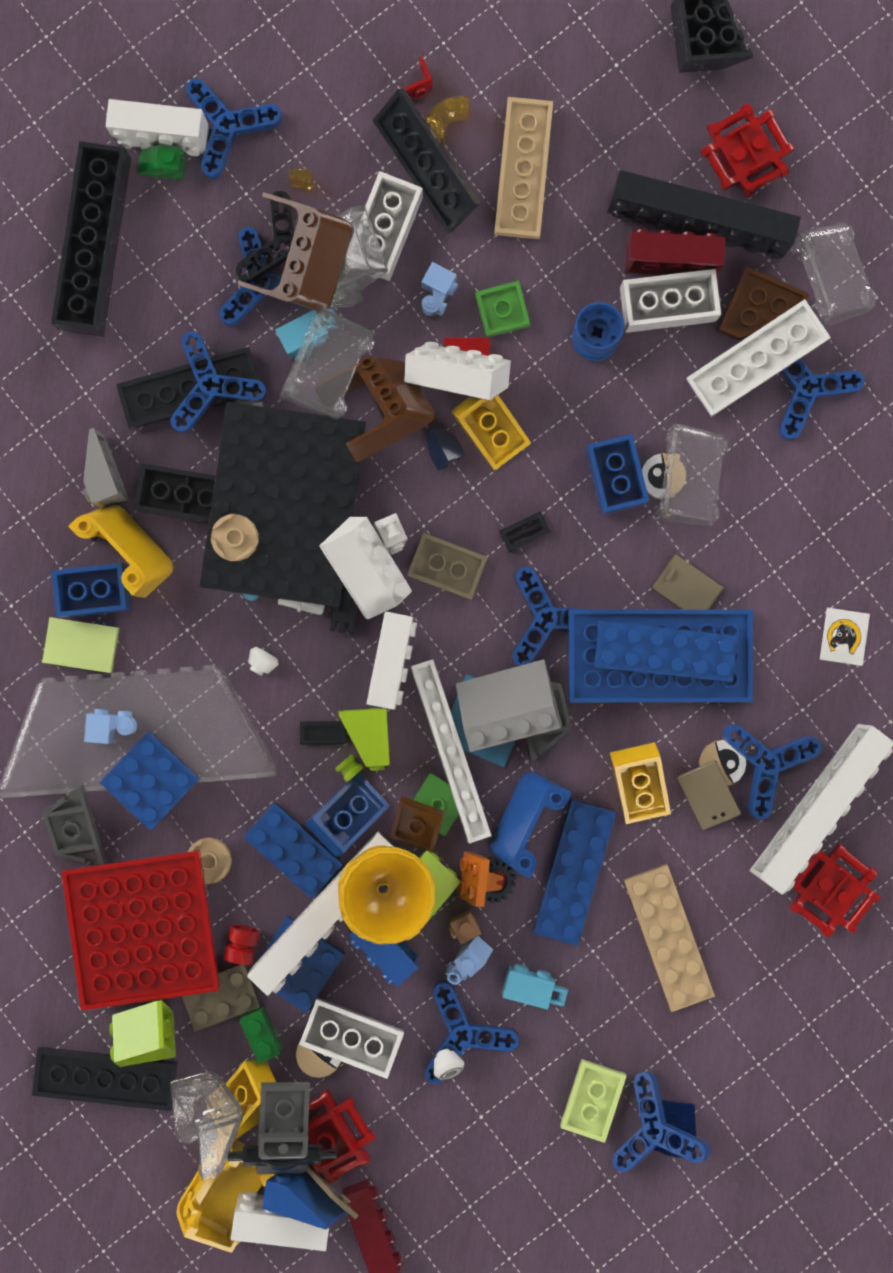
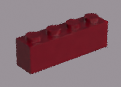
M370 1179L343 1188L342 1194L351 1201L348 1205L359 1215L354 1219L348 1214L368 1272L401 1273V1266H403L402 1256L399 1251H395L393 1245L395 1244V1237L392 1230L387 1229L385 1209L379 1207L377 1187L375 1185L372 1186Z

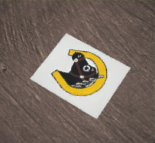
M827 608L820 660L863 666L870 614Z

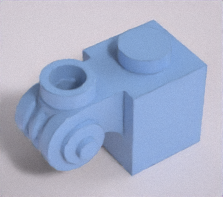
M434 262L431 263L421 281L422 289L433 294V296H426L422 300V311L430 317L437 314L443 315L448 305L445 301L449 295H454L458 287V283H456L457 275Z
M94 709V713L86 714L84 742L113 743L114 730L116 728L121 735H130L137 730V722L132 717V712L118 711V715L109 714V710Z
M479 936L469 940L462 946L455 960L447 964L445 971L447 980L451 984L456 985L463 980L465 981L468 976L472 977L485 965L493 949Z

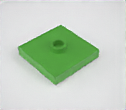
M519 280L474 293L486 338L530 327L531 323Z
M430 772L413 800L446 811L440 834L446 836L459 813L449 783Z

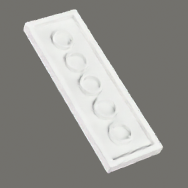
M804 299L688 376L686 381L710 417H712L828 341L831 337Z

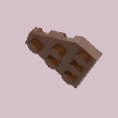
M746 266L718 331L737 340L750 336L804 299L807 301L809 293Z

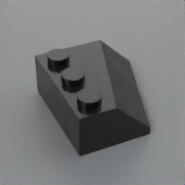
M673 0L670 7L679 73L723 70L753 57L751 49L747 48L743 40L745 36L742 30H739L733 18L734 12L728 0Z

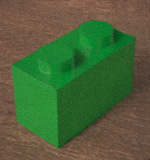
M265 1005L243 1014L239 1022L258 1064L280 1055L283 1045Z

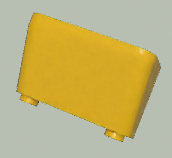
M109 505L83 514L68 525L80 538L91 540L94 537H101L108 541L130 564L122 573L121 580L124 587L133 596L146 598L173 572L174 565L172 560L127 511L119 505Z
M220 1135L178 1203L176 1213L184 1237L232 1253L236 1245L241 1242L231 1240L234 1212L239 1192L253 1191L257 1193L262 1185L266 1186V1180L276 1174H257L256 1166H243L242 1161L227 1162L228 1151H243V1147L246 1145L237 1139L231 1144L225 1145Z

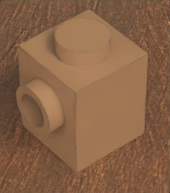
M471 908L450 918L451 926L448 927L449 932L454 940H459L460 944L482 934Z

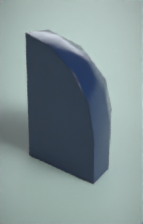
M440 428L431 429L428 434V450L438 471L448 467L447 464L450 461H459L466 455L458 440L450 432Z

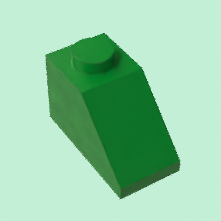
M156 145L140 151L138 175L184 180L186 156L181 147Z

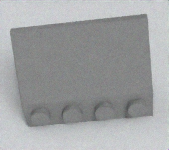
M544 659L456 683L463 728L470 752L563 727Z

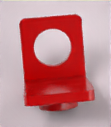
M423 56L419 57V67L424 79L404 87L410 98H420L427 91L433 89V80Z

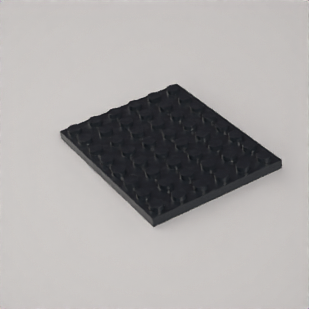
M227 402L199 587L340 608L343 583L319 545L349 517H353L361 461L355 462L346 443L365 433L366 422ZM229 514L247 517L256 526L259 533V543L255 552L249 558L242 561H229L220 557L214 551L211 544V533L214 524L221 517Z

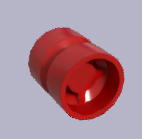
M231 925L228 935L231 943L225 947L224 960L239 965H252L256 952L253 946L257 945L260 931L246 925Z

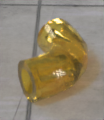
M469 96L445 98L434 105L426 116L427 124L441 145H444L446 142V128L451 122L470 119Z

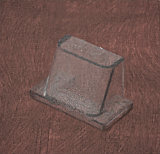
M354 206L336 215L349 221L353 232L330 308L361 305L364 303L361 291L388 272L365 206ZM298 219L294 221L295 227L297 226Z

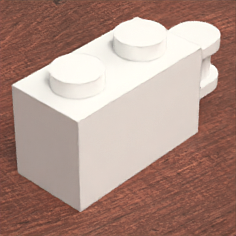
M392 514L374 522L373 528L390 555L402 551L408 538L397 514Z

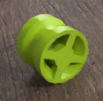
M351 754L335 770L343 774L344 780L347 783L364 767L355 761L354 755Z

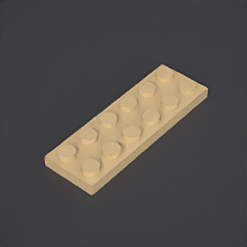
M508 97L494 235L540 239L553 101Z
M665 864L623 879L670 1011L673 1012L715 997L668 865Z

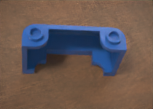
M535 772L523 774L491 838L490 850L493 855L521 875L531 879L536 869L537 861L534 854L526 850V843L544 806L553 810H560L567 804L572 792L568 788Z

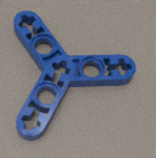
M192 79L187 83L186 92L188 97L198 109H202L204 116L214 126L201 161V169L208 179H218L222 175L235 136L274 129L282 122V114L277 105L266 104L229 111L201 79ZM195 87L201 90L202 95L205 97L203 100L197 93L193 92ZM209 103H216L218 110L214 113H208L206 106ZM270 112H273L275 115L272 121L269 119ZM258 114H261L263 123H260ZM248 115L255 117V123L251 126L243 123V119ZM235 118H238L241 127H237ZM224 121H229V129H225L223 126L225 125ZM217 141H223L226 144L224 150L220 152L215 151L213 146ZM213 156H215V166L217 169H212V171L209 172L207 166H212L214 161Z
M245 227L239 232L238 240L243 258L262 248L260 237L254 228ZM250 234L251 237H255L252 239L254 249L251 250L248 245V242L243 241L246 239V235ZM265 254L260 256L262 258L261 264L267 265ZM250 268V269L247 270L249 276L251 275V274H250V270H251L252 268ZM270 271L262 277L264 281H268L261 288L267 290L275 289L279 285L282 275L270 273ZM259 278L249 284L260 287L259 284H256L259 282ZM241 286L221 307L219 311L220 319L226 326H236L266 294ZM249 293L252 295V301L246 305L240 302L241 295ZM235 302L241 309H243L241 312L238 308L236 309L234 305ZM227 311H229V312H233V311H234L233 314H234L235 318H234V319L228 318V319L226 320L227 316H226L225 313H226Z
M193 331L184 334L181 341L197 384L171 417V425L176 431L180 433L189 432L215 398L260 403L266 398L267 389L261 381L218 375L202 337ZM189 339L199 340L196 342V347L199 352L202 350L204 352L195 354L194 349L190 345L187 346L190 343ZM200 358L208 361V366L204 370L196 369V361ZM212 380L215 385H221V381H224L222 385L223 393H220V388L212 387L211 391H208L205 384ZM235 382L239 384L240 389L236 394H229L227 387L230 383ZM244 384H247L246 388L251 390L258 386L262 393H258L257 397H254L252 392L245 391L246 396H243ZM193 398L202 399L203 403L200 409L193 410L190 407V402ZM187 408L195 416L192 418L190 415H188L185 419L187 425H181L180 427H178L179 422L177 421V419L179 417L182 419L185 418L187 413L184 411V409Z
M801 358L794 362L800 370L798 375H791L788 367L782 370V375L792 386L794 392L778 431L781 438L789 441L800 435L815 398L855 393L863 387L865 383L864 376L858 371L813 375ZM851 377H853V380L858 381L854 387L852 384L842 386V382L850 380ZM826 379L835 381V390L829 391L825 388L824 383ZM819 380V388H813L809 393L806 389L802 388L806 382H808V386H814L818 384ZM799 402L804 405L805 410L803 414L799 415L793 411L794 403ZM793 419H796L797 421L794 422L792 427L795 432L790 435L787 434L788 430L785 427L789 426Z
M530 567L520 568L515 576L516 583L535 617L513 651L512 660L517 666L529 664L533 661L552 629H568V625L565 624L563 619L564 615L568 613L569 609H575L554 608L537 574ZM523 571L526 574L531 573L532 577L529 581L532 585L535 582L538 587L530 589L527 593L524 588H528V584L526 581H520L522 577L521 572ZM539 591L542 594L543 600L540 604L531 602L530 595L532 592ZM550 612L553 622L545 624L543 628L548 629L545 633L541 628L534 625L536 622L539 625L542 623V613L547 614ZM531 631H538L541 634V641L539 643L533 644L529 641L528 635ZM525 641L528 646L535 648V651L529 650L526 654L529 658L528 661L519 663V657L516 654L517 652L522 653L526 647L522 646Z
M736 724L725 727L722 735L728 745L755 766L748 811L751 816L758 820L767 819L772 812L779 772L815 758L822 750L821 742L812 736H804L768 750L744 728ZM731 732H737V736L744 741L740 743L738 740L732 739ZM808 742L814 744V746L811 747V752L808 750L799 751L798 749L807 748L809 746ZM754 743L757 750L754 755L748 756L746 748L749 744ZM792 749L794 751L793 759L785 761V751ZM761 756L770 760L772 764L770 768L766 767V764L759 759ZM767 780L769 782L768 790L760 792V782ZM757 795L762 796V797H767V798H766V800L763 799V798H762V799H759V798H757ZM762 805L764 810L757 812L755 808Z
M445 980L435 984L433 996L449 1034L425 1067V1078L429 1083L439 1084L443 1081L435 1077V1075L432 1077L430 1069H434L436 1054L447 1047L453 1048L459 1057L467 1047L499 1051H512L516 1049L519 1038L514 1029L469 1023L452 984ZM440 987L449 989L447 997L449 1001L452 999L455 1001L445 1004L444 996L438 995ZM455 1007L459 1010L460 1014L456 1019L447 1017L446 1011L449 1008ZM464 1029L467 1030V1038L462 1037L458 1042L457 1046L455 1044L456 1040L458 1039L457 1031L459 1030L460 1032H462ZM483 1031H488L492 1035L491 1040L487 1043L481 1042L478 1038L479 1034ZM495 1032H499V1038H506L507 1034H511V1038L514 1041H510V1044L507 1045L505 1040L498 1039V1044H495Z
M650 1071L638 1073L634 1078V1088L642 1128L614 1154L613 1165L615 1169L621 1173L631 1171L657 1146L693 1163L707 1160L710 1155V1148L704 1140L666 1123L656 1076ZM649 1080L650 1085H643L642 1081ZM652 1092V1095L644 1097L645 1093ZM648 1100L653 1101L655 1104V1112L653 1114L649 1113L646 1109V1102ZM657 1117V1120L649 1122V1118ZM652 1129H659V1134H653ZM674 1134L681 1138V1146L679 1148L672 1144L671 1138ZM637 1139L641 1140L645 1145L643 1153L638 1152L635 1147ZM687 1146L692 1148L699 1146V1151L702 1152V1155L696 1156L697 1152L691 1148L686 1150ZM633 1155L626 1161V1165L622 1164L624 1156Z

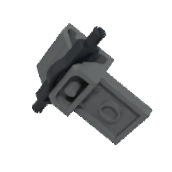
M261 1083L257 1145L244 1146L243 1151H228L227 1162L242 1161L243 1166H256L257 1174L305 1173L306 1165H320L322 1159L336 1160L337 1149H322L320 1144H308L310 1083Z

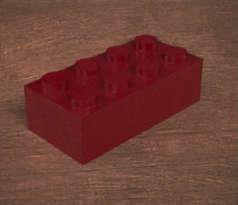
M637 229L631 232L626 244L624 273L669 275L716 269L717 276L724 266L726 237H719L715 233L700 236L694 232L672 234V231L662 230L658 233H652L647 229Z

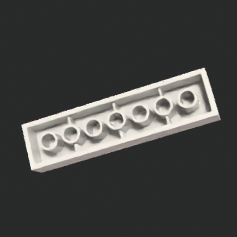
M857 724L749 871L782 895L785 891H790L795 884L794 879L796 876L804 872L808 867L810 857L813 854H817L822 848L824 838L834 832L838 819L849 812L851 808L850 803L855 797L857 798L863 793L865 789L864 784L869 778L871 779L877 774L879 770L878 765L882 760H886L891 755L893 741L871 725Z
M377 831L351 860L370 847L378 845L395 846ZM344 868L250 969L247 977L267 996L272 991L276 994L282 988L287 974L293 975L301 967L303 962L301 959L305 955L309 958L318 948L317 942L322 937L325 940L333 932L335 927L333 924L337 920L343 921L339 909L338 881Z

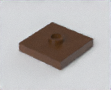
M402 796L398 804L390 838L434 852L446 811Z

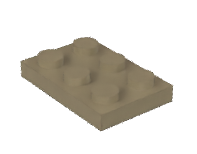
M423 533L407 576L472 600L488 557Z
M238 964L219 971V991L182 996L194 1031L260 1008L261 1003L254 984L247 977L249 973L247 965Z

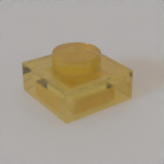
M305 168L290 169L289 181L291 187L314 189L315 179L313 172Z

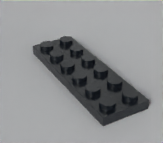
M398 89L372 121L414 184L423 188L424 199L447 233L453 232L480 204V201L405 89Z
M249 347L211 357L218 375L259 381ZM206 359L196 361V369H206L208 361ZM190 363L116 384L130 430L171 419L174 412L197 384ZM210 380L205 386L208 388V391H211L212 387L220 388V393H223L222 385L224 381H221V385H215ZM235 382L230 383L227 387V392L232 395L238 393L240 389L239 384ZM244 384L243 396H246L245 391L252 392L253 395L262 393L258 386L251 390L246 388L247 384ZM193 398L190 402V407L193 410L200 409L203 403L202 399ZM215 398L209 407L234 400ZM187 408L184 409L187 414L191 413Z
M39 1047L37 1049L32 1096L171 1111L173 1108L178 1062L159 1060L158 1062L152 1061L120 1067L112 1061L110 1054Z

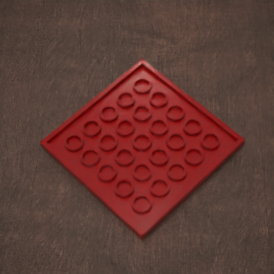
M200 850L61 871L81 1011L220 990Z

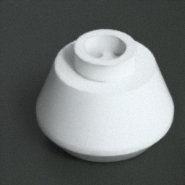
M258 647L250 650L248 663L252 665L250 670L262 676L264 672L269 674L279 665L278 659Z
M444 1049L436 1054L437 1057L434 1059L435 1077L440 1080H446L462 1072L464 1061L455 1051Z

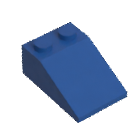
M358 772L304 824L337 857L343 854L390 805Z
M306 1171L305 1173L276 1174L266 1180L262 1207L264 1210L325 1230L347 1214Z

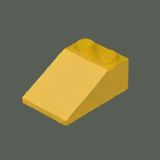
M499 395L491 400L470 396L451 410L460 426L494 470L531 444Z
M655 742L610 752L626 824L670 815L671 811L661 757Z
M257 1060L244 1061L208 1105L225 1145L231 1144L258 1124L261 1083L276 1082L267 1061L258 1064Z

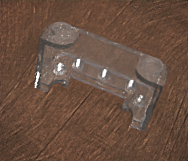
M845 222L798 232L795 243L790 248L792 254H800L797 257L798 261H803L817 301L814 307L815 309L819 308L820 315L817 318L823 327L870 312L877 302L876 294L870 288L853 240L854 231Z
M324 307L318 310L309 324L282 388L280 398L335 420H338L339 417L342 418L347 409L344 398L361 356L365 352L370 353L375 340L372 338L375 332Z
M672 423L666 431L665 441L670 443L666 445L667 458L663 490L660 495V500L663 501L660 503V508H657L656 520L712 526L714 521H718L720 508L717 507L722 458L723 453L727 451L728 439H725L724 434Z
M206 1072L170 1082L174 1133L184 1143H192L198 1139L200 1155L198 1171L202 1180L215 1178L222 1172L243 1120L242 1106L217 1073Z

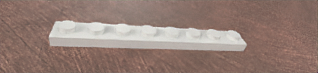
M432 659L413 665L410 668L468 843L490 837L491 833L434 661Z

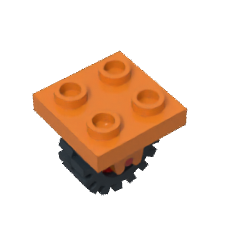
M464 851V857L460 861L462 872L461 883L457 886L458 897L475 907H484L485 900L493 903L494 901L502 902L501 898L506 900L508 898L506 894L513 893L510 889L511 886L515 887L516 885L515 882H512L513 879H516V875L512 874L514 870L499 859H487L474 852Z

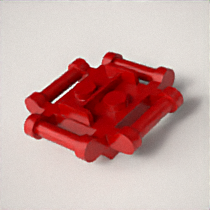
M747 103L741 106L739 111L724 120L707 126V131L714 143L704 147L701 150V154L704 158L707 157L721 181L720 186L723 191L734 186H740L745 196L750 197L764 185L778 177L783 178L789 174L786 164L781 159L792 153L795 148L792 143L787 141L775 121V114L772 109L756 118L751 105ZM742 119H745L747 122L731 131L725 137H722L720 134L721 131ZM766 124L781 148L777 152L762 129V125ZM773 166L774 170L753 182L748 181Z
M838 843L828 856L821 850L817 854H813L808 860V867L804 872L796 876L794 879L795 884L792 887L799 894L791 903L790 910L801 914L827 938L834 933L838 923L854 934L857 930V924L873 903H877L881 898L876 892L867 887L869 882L877 876L878 871L873 867L866 866L849 853L843 844ZM841 857L863 875L858 880L837 864L836 860ZM820 859V862L817 864V866L814 868V870L811 872V874L808 876L805 882L802 885H800L804 878L814 867V865L817 863V861ZM863 892L867 895L848 921L843 918L860 894ZM805 901H810L830 917L829 920L825 922L804 906Z
M326 1089L320 1093L319 1097L309 1102V1113L322 1105H325L327 1109L308 1120V1144H320L322 1149H337L336 1160L322 1159L320 1165L308 1166L317 1174L322 1173L327 1182L331 1184L337 1181L338 1177L359 1165L364 1166L370 1162V1156L363 1149V1146L373 1141L376 1135L372 1130L368 1129L354 1106L355 1101L352 1096L345 1098L336 1105L331 1091ZM343 1111H347L361 1137L356 1138L342 1115ZM355 1154V1157L351 1158L350 1160L342 1163L341 1165L335 1168H332V1166L340 1163L341 1161Z

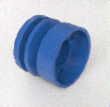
M604 302L591 303L581 309L576 318L571 338L573 348L578 355L588 361L596 362L610 357L615 352L623 335L624 321L621 313L616 307Z

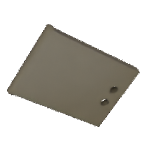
M675 554L652 586V589L682 610H709L724 587Z
M716 760L676 777L702 830L741 815Z
M306 1165L305 1170L326 1194L356 1219L359 1215L348 1205L351 1201L343 1194L340 1196L326 1180Z

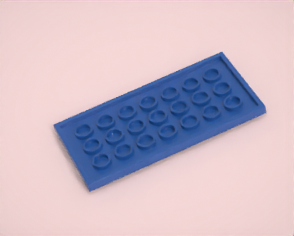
M569 609L568 702H753V610ZM606 621L738 636L733 682L594 667L598 622Z

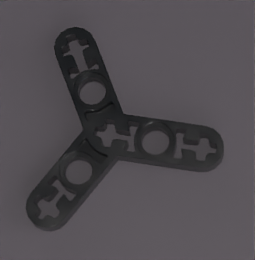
M276 191L272 194L291 200L288 193L284 191ZM270 201L273 241L237 264L236 276L239 281L251 283L287 260L294 236L291 207L283 205V213H279L278 203ZM279 220H285L289 223V227L286 230H279L276 227V223ZM280 244H289L288 251L286 252L284 249H282L278 252L279 258H276L274 252L280 250ZM263 254H268L271 256L272 261L268 265H263L259 262V257ZM252 261H255V264H256V266H255L254 268H252V267H253V262H252ZM245 267L247 270L252 268L250 270L251 275H242V268Z

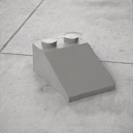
M91 428L88 435L83 480L86 488L83 489V492L88 502L103 508L129 500L106 436L95 428Z

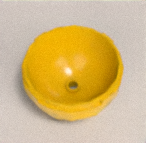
M385 845L370 847L349 861L338 881L339 909L349 929L362 939L375 944H397L410 940L420 933V930L428 922L434 908L435 884L432 874L420 858L405 849ZM381 885L387 886L385 892H379Z

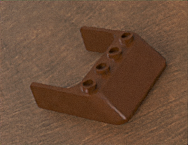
M263 192L262 197L296 209L298 212L297 226L281 281L275 289L267 290L239 280L237 285L314 311L324 312L328 310L333 301L352 237L353 228L351 223L344 218L314 207Z
M373 356L366 357L314 386L322 404L326 406L366 384L383 412V421L378 426L346 443L356 463L426 426L435 418V411L420 386L404 382L405 363L402 361Z

